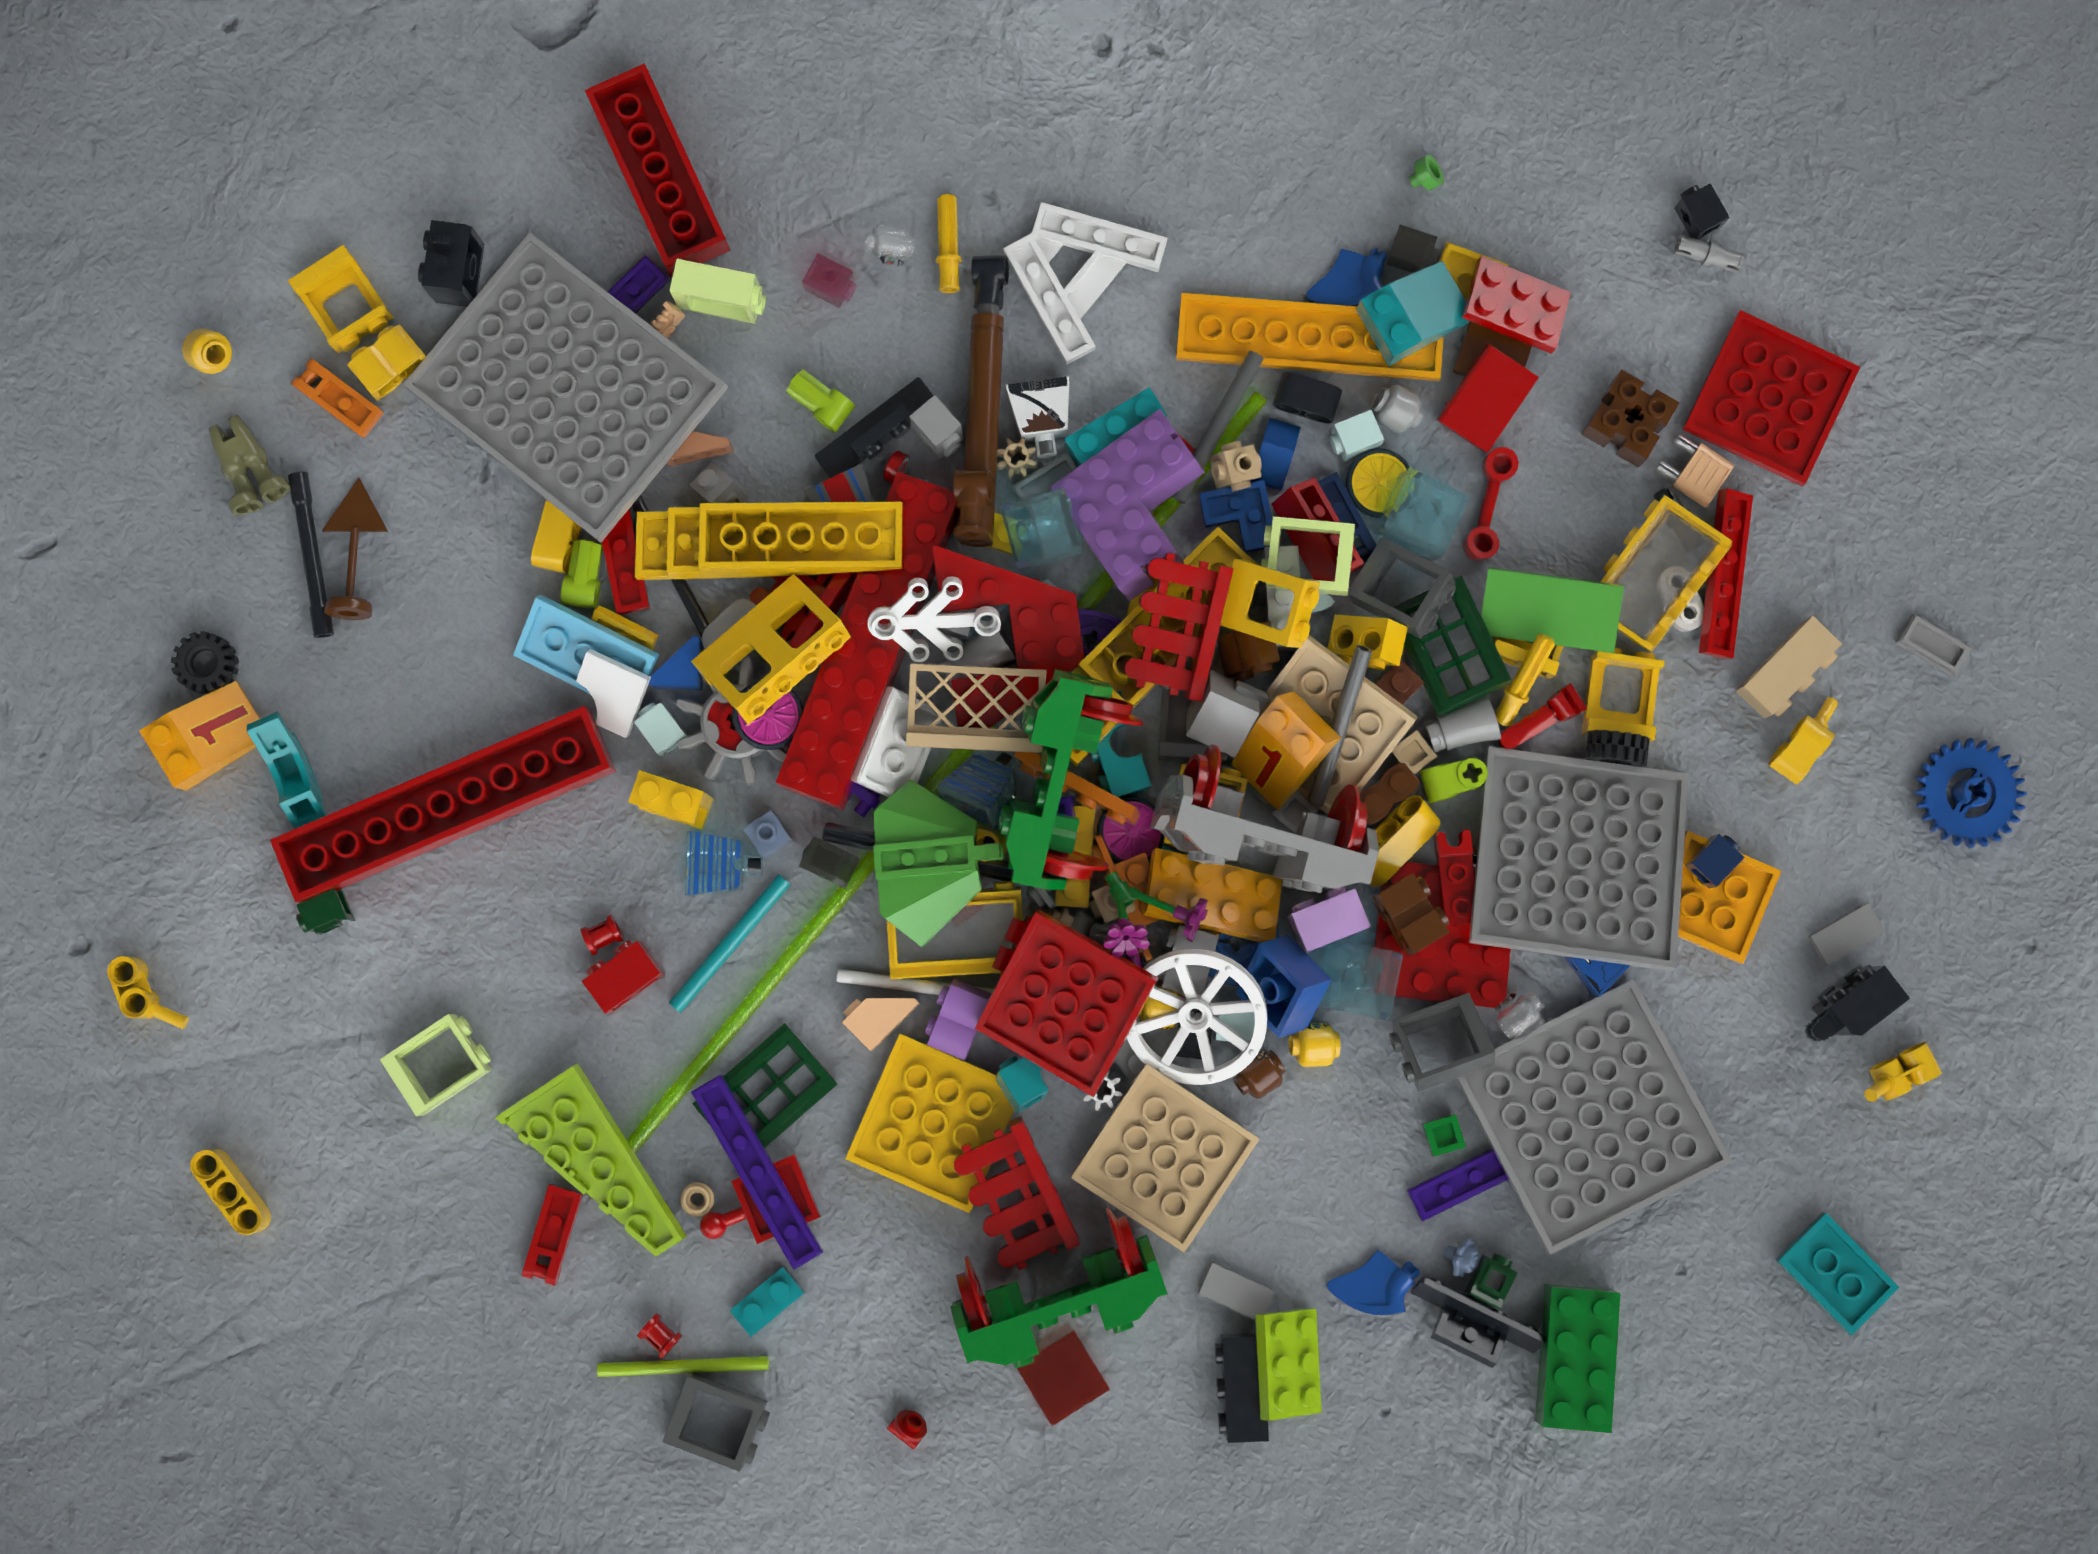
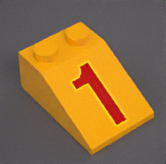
M234 681L166 713L139 730L172 786L187 791L256 748L247 733V724L259 720L260 717L240 684Z
M1292 691L1277 696L1259 717L1231 765L1237 771L1242 772L1241 775L1248 779V782L1277 810H1280L1342 737L1300 696Z

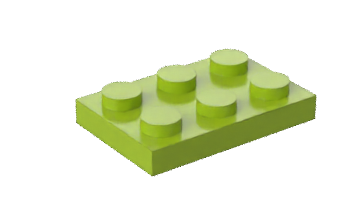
M1302 1308L1255 1314L1261 1420L1271 1421L1322 1413L1316 1309Z

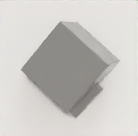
M1210 669L1202 702L1193 700L1186 712V736L1208 746L1211 744L1217 745L1221 752L1235 757L1266 704L1268 694L1239 680L1234 685L1233 679Z

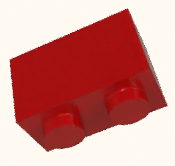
M628 940L613 951L616 955L607 963L600 960L586 970L588 976L582 980V983L605 1014H612L665 975L640 941L632 943Z

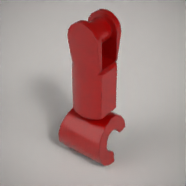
M1569 683L1546 701L1549 707L1545 704L1501 733V739H1498L1499 746L1501 748L1514 749L1529 738L1557 722L1556 718L1559 723H1563L1585 712L1587 707L1573 685Z

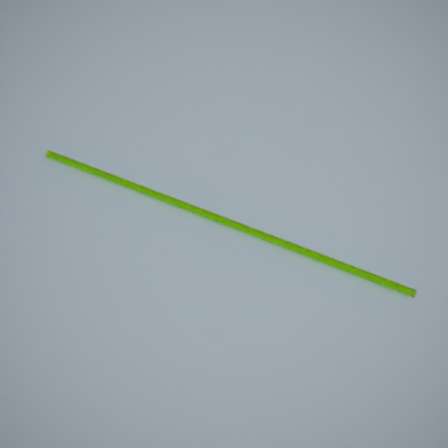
M1254 392L1230 420L1212 455L1222 452V445L1233 443L1265 406L1267 400L1261 394ZM1209 460L1203 470L1205 473L1199 477L1193 490L1211 470ZM1172 497L1161 503L1152 513L1161 528L1182 504ZM1106 569L1077 602L1078 609L1093 610L1113 587L1115 582ZM954 749L923 787L937 796L945 787L939 783L941 782L946 785L948 782L943 780L946 777L951 779L952 777L949 775L954 776L955 773L953 771L959 770V766L961 767L975 750ZM868 851L628 1136L626 1140L635 1154L875 870L874 852Z

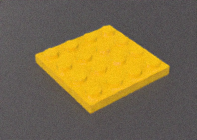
M899 1033L845 1159L970 1213L973 1204L968 1198L969 1189L978 1182L974 1173L966 1176L959 1175L954 1169V1160L959 1154L964 1153L962 1150L963 1145L970 1143L971 1147L974 1148L996 1137L993 1131L999 1128L1005 1133L1014 1109L996 1081L997 1075ZM991 1164L982 1168L985 1177Z

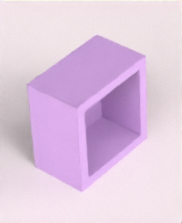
M1345 886L1339 887L1323 895L1324 901L1315 904L1312 898L1291 908L1293 913L1286 919L1296 943L1306 953L1371 927L1356 889L1347 891Z

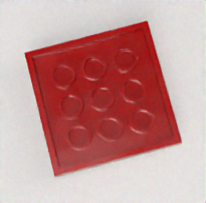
M1740 310L1735 316L1682 430L1802 487L1806 484L1860 370V366Z
M1406 862L1386 883L1380 886L1381 892L1413 873L1416 879L1422 877L1428 885L1431 895L1427 899L1432 907L1436 908L1439 906L1442 909L1437 865ZM1377 911L1369 994L1444 1002L1469 993L1475 1006L1495 1008L1497 1006L1498 1009H1505V1004L1502 1002L1506 998L1511 949L1469 943L1470 924L1446 926L1450 933L1417 953L1405 956L1391 934L1392 931Z
M1038 909L1024 932L975 1029L1094 1097L1159 978L1129 960L1111 954V950Z

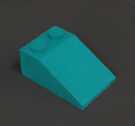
M1443 261L1387 284L1360 299L1356 308L1359 317L1388 366L1397 363L1471 322L1462 318L1466 300Z

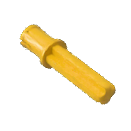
M942 194L937 199L939 256L935 259L936 263L939 264V291L942 293H956L960 291L959 264L962 262L961 256L958 255L957 198L952 194Z
M1542 633L1537 635L1510 686H1505L1503 690L1505 694L1494 712L1499 724L1507 727L1512 726L1523 703L1528 702V693L1555 646L1554 639Z

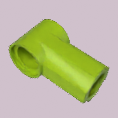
M804 369L794 376L786 390L790 397L811 411L813 417L833 433L837 432L856 407L841 392L834 388L830 390Z
M574 540L568 575H565L561 588L562 605L590 609L597 608L601 587L598 578L603 553L602 544L592 541Z

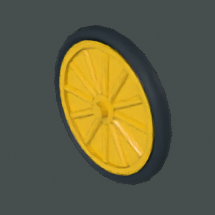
M1375 448L1363 452L1353 460L1346 476V489L1359 511L1374 518H1387L1401 512L1408 505L1414 491V476L1409 464L1402 456L1388 449Z

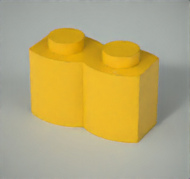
M400 324L395 327L388 326L378 334V340L368 348L363 346L357 349L351 355V361L347 364L376 401L388 395L403 380L409 378L426 357Z

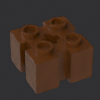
M1621 369L1602 397L1601 402L1603 403L1595 410L1581 435L1602 447H1605L1609 442L1619 447L1616 455L1639 468L1649 457L1660 438L1657 434L1668 424L1680 402L1657 389L1652 395H1649L1641 390L1645 382ZM1626 414L1632 415L1635 421L1633 423H1629L1626 420V418L1628 417V415Z
M1413 873L1370 898L1380 916L1392 931L1391 934L1405 956L1417 953L1450 933L1446 927L1450 923L1444 911L1439 906L1433 908L1427 899L1431 895L1428 885L1422 877L1416 879Z

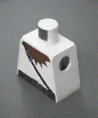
M1069 376L1007 384V398L1020 439L1025 438V442L1035 441L1038 458L1056 456L1055 438L1066 437L1068 434Z

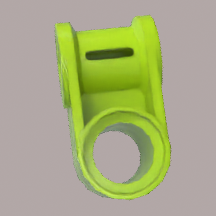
M1468 758L1420 771L1428 803L1440 802L1479 788L1488 776L1485 763L1476 758ZM1467 766H1470L1473 771L1478 770L1479 775L1475 778V783H1472L1470 778L1464 779L1463 773L1467 771Z

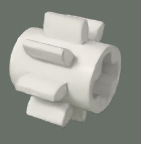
M1109 1072L1104 1080L1107 1081L1106 1086L1111 1088L1110 1095L1104 1094L1103 1099H1098L1097 1094L1094 1097L1088 1094L1083 1098L1084 1102L1093 1098L1096 1101L1095 1110L1097 1111L1101 1103L1104 1102L1111 1109L1114 1108L1110 1099L1113 1095L1122 1096V1093L1116 1091L1114 1087L1115 1084L1119 1083L1120 1078H1115L1111 1081L1107 1078Z

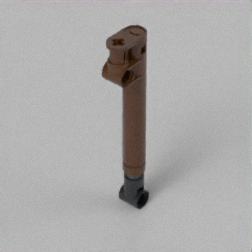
M1006 255L973 256L971 264L972 282L976 286L974 308L978 310V313L972 315L971 330L973 332H971L964 470H956L953 481L954 497L957 501V507L960 508L959 526L954 528V535L962 545L971 547H988L993 545L1003 352L1002 332L1004 331V317L999 315V311L1003 309V286L1008 285L1009 262Z

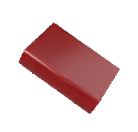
M1486 344L1478 358H1475V362L1449 401L1445 402V407L1436 420L1483 452L1488 453L1539 377L1492 345Z

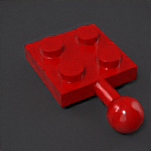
M796 1154L774 1162L773 1164L807 1223L820 1218V1212ZM740 1177L731 1182L741 1207L724 1214L709 1212L700 1221V1231L708 1239L720 1238L726 1232L727 1227L745 1219L748 1221L757 1244L774 1237Z

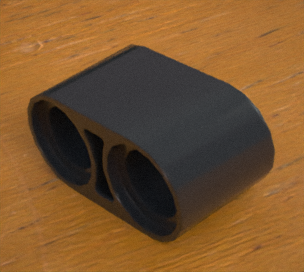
M1283 372L1273 406L1287 413L1331 424L1334 421L1342 389L1300 374Z

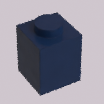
M1720 834L1711 836L1684 866L1710 889L1717 887L1745 857L1738 852L1740 846L1727 835L1722 837Z

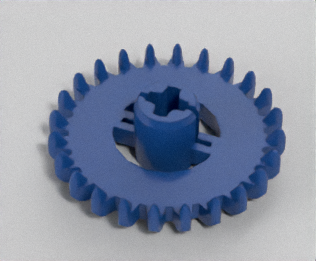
M1973 738L1966 739L1963 747L1959 739L1953 740L1951 750L1946 744L1941 745L1939 748L1941 757L1935 752L1930 753L1929 759L1932 765L1928 763L1921 764V769L1926 773V776L1916 777V781L1923 785V788L1914 791L1915 795L1923 797V800L1916 804L1917 808L1926 809V812L1921 817L1922 821L1931 819L1933 822L1929 829L1931 832L1941 829L1940 838L1942 841L1947 840L1952 835L1954 846H1959L1963 838L1968 848L1975 846V839L1980 846H1988L1987 836L1995 842L2000 841L2001 836L1998 830L2005 834L2011 833L2012 829L2008 826L2007 822H2020V818L2013 811H2020L2026 808L2025 805L2016 802V798L2027 795V792L2016 789V786L2023 783L2025 778H2013L2012 776L2020 766L2007 767L2006 764L2011 755L2007 754L1998 758L1997 755L2000 750L1998 745L1986 751L1987 740L1980 741L1976 748ZM1962 769L1974 770L1971 777L1962 779L1953 786L1952 799L1955 805L1951 808L1946 796V787L1949 779ZM1973 786V791L1971 792L1968 787ZM1972 793L1976 796V798H1970ZM1992 794L1993 798L1990 807L1982 815L1970 818L1965 817L1968 809L1986 804Z

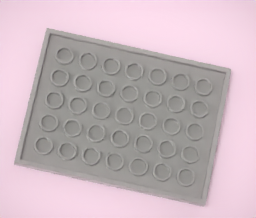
M530 232L403 384L600 543L729 388L725 382Z

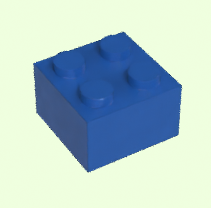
M1289 935L1259 943L1247 968V971L1254 977L1263 992L1267 1006V1027L1278 1038L1302 1031L1308 1027L1332 980ZM1239 985L1236 994L1242 1000H1250L1244 989Z

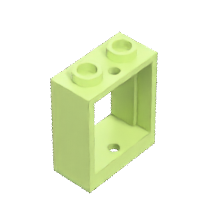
M676 259L670 293L680 309L756 324L757 315H763L765 309L766 295H762L763 287L759 285L755 274Z
M1273 516L1272 526L1266 525L1264 534V545L1270 546L1268 559H1262L1261 566L1277 570L1281 529L1340 534L1335 582L1315 581L1320 582L1318 591L1321 594L1348 596L1355 524ZM1266 583V587L1268 589L1289 590L1270 583Z
M447 1014L380 1059L416 1117L426 1115L492 1071L488 1064L491 1061L489 1054L481 1044L476 1046L470 1037L473 1030L463 1016L458 1018L456 1014ZM451 1028L476 1069L429 1099L404 1058Z

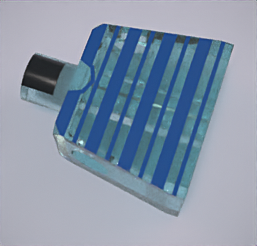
M1004 752L1000 753L994 761L980 755H973L937 785L939 796L947 803L976 820L979 825L995 831L998 827L1002 804L1008 806L1010 797L1015 798L1017 794L1015 775L1012 771L1016 767V762L1012 756Z
M687 831L685 895L688 897H698L743 890L744 875L762 876L763 857L744 855V842L740 840Z

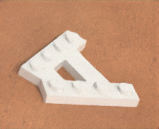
M1041 202L1032 233L1003 248V253L1008 257V262L1063 360L1068 365L1096 349L1093 340L1081 321L1083 316L1126 264L1159 272L1168 238ZM1063 246L1091 253L1092 256L1065 289H1063L1049 264Z

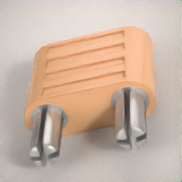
M1680 434L1676 437L1674 444L1692 456L1681 472L1664 461L1658 464L1656 471L1673 482L1672 486L1706 508L1735 465L1703 443H1700L1698 446Z

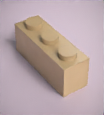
M1812 616L1804 620L1742 683L1736 692L1764 719L1773 714L1779 717L1791 706L1792 702L1789 698L1797 690L1800 693L1804 692L1815 681L1812 674L1819 667L1825 670L1836 660L1838 655L1835 651L1842 643Z

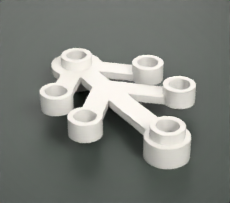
M953 576L944 579L942 590L916 615L904 614L916 601H922L927 598L929 593L928 584L922 578L910 580L908 591L891 607L883 606L876 608L868 617V629L873 636L881 640H895L909 652L910 658L915 662L927 660L930 654L929 645L923 639L914 640L904 629H917L943 651V655L947 660L956 661L963 655L962 642L957 638H948L938 628L974 627L978 634L992 636L1001 627L1000 614L991 606L980 607L975 613L938 614L952 600L960 598L963 593L962 582ZM950 585H956L958 587V589L954 592H949L946 590V588ZM916 586H921L924 588V590L920 593H915L912 591V589ZM985 615H991L992 619L989 621H982L981 617ZM890 619V623L882 625L879 623V620ZM951 646L959 648L954 653L948 652L947 649ZM917 647H922L925 649V651L921 654H916L913 652V650Z

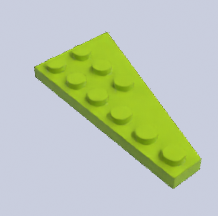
M578 1063L494 1117L502 1125L507 1124L519 1135L517 1138L525 1145L530 1144L543 1155L544 1161L583 1195L587 1193L599 1204L598 1208L605 1214H611L625 1226V1231L655 1257L687 1237Z

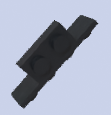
M917 377L816 453L815 459L827 475L832 478L857 466L866 458L868 460L874 458L884 449L883 445L893 438L895 440L899 439L910 430L911 421L909 416L934 395L921 378Z
M1422 1277L1412 1288L1411 1294L1441 1308L1431 1338L1491 1368L1497 1365L1505 1340L1533 1354L1545 1345L1546 1336L1538 1333L1535 1327L1507 1318L1504 1312L1494 1308L1489 1309L1477 1303L1468 1294L1457 1293L1446 1288L1445 1284L1440 1280Z

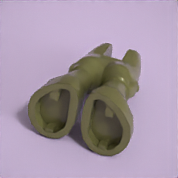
M234 415L228 418L232 431L235 434L234 437L227 440V437L217 424L209 428V434L221 464V472L232 482L235 489V494L229 499V508L233 515L239 516L256 512L264 507L259 494L247 476L248 468L253 472L258 482L259 493L267 503H274L283 498L289 492L290 485L283 476L274 475L268 467L265 449L259 446L243 420L238 415Z

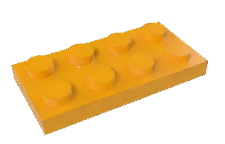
M1155 848L1151 852L1146 888L1147 895L1175 907L1180 905L1187 909L1194 907L1200 898L1207 899L1208 902L1205 908L1208 910L1207 916L1204 920H1199V928L1257 942H1265L1276 938L1282 879L1227 864L1222 866L1188 860L1185 854ZM1146 902L1144 903V916L1184 925L1185 922L1174 918L1172 913Z

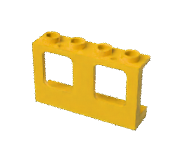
M793 574L691 662L710 686L713 685L749 725L756 718L762 716L779 698L789 693L793 686L807 674L813 672L828 656L840 649L851 636L842 621ZM806 605L823 622V627L800 647L792 648L775 631ZM752 650H755L771 666V671L749 691L740 693L723 675Z

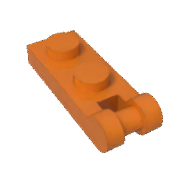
M310 357L304 365L307 368L300 377L295 376L290 384L364 439L384 412ZM319 376L322 378V381L314 389L310 385Z

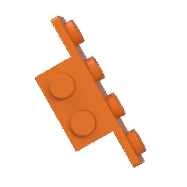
M1102 835L1095 836L1093 840L1095 845L1091 847L1093 857L1109 864L1106 870L1107 874L1117 872L1120 879L1126 881L1129 887H1135L1146 894L1150 866L1146 853L1114 865ZM1104 877L1103 880H1104L1105 886H1107L1108 883L1106 882L1105 877ZM1139 899L1134 902L1135 910L1127 914L1128 919L1134 926L1140 924L1146 926L1161 919L1144 916L1145 902ZM1137 947L1139 958L1142 957L1144 963L1153 960L1149 948L1140 949Z

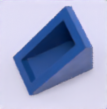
M1269 418L1258 453L1262 463L1260 470L1262 477L1251 480V482L1264 480L1265 486L1282 491L1301 427Z
M694 635L651 675L649 684L655 690L702 691L703 677L691 662L704 651L702 641Z

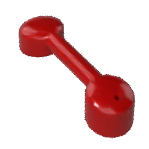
M1499 447L1492 450L1485 456L1482 463L1483 474L1488 479L1477 526L1469 531L1463 539V550L1474 561L1487 560L1493 557L1499 549L1498 536L1490 529V524L1500 485L1515 475L1519 464L1515 452L1507 447Z

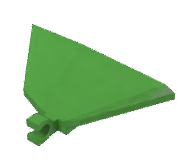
M910 779L873 812L875 879L878 880L880 915L919 946L924 947L982 890L978 861L1003 860L1005 857L1004 846L1000 845V843L977 845L978 822Z

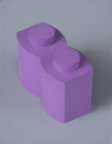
M955 978L950 987L944 985L937 1000V1004L942 1005L939 1016L932 1015L925 1030V1034L930 1035L927 1045L965 1060L977 1033L975 1026L992 993Z

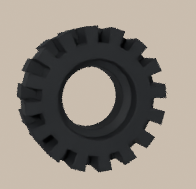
M200 631V634L195 632L189 634V639L183 637L180 640L182 643L181 647L175 646L173 651L177 655L176 657H171V663L175 664V668L171 669L173 674L178 676L177 681L185 685L186 688L197 693L209 694L224 687L226 683L230 684L234 681L231 676L238 673L235 664L239 663V659L234 656L236 650L229 645L227 640L213 633ZM202 651H212L217 659L216 668L208 675L202 676L197 674L193 667L194 658Z
M1589 731L1585 758L1586 760L1644 767L1647 766L1650 738L1629 732Z

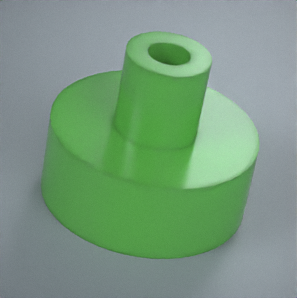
M1426 155L1415 161L1414 168L1416 173L1409 176L1410 183L1414 188L1423 185L1427 190L1431 191L1444 183L1442 170L1431 155Z

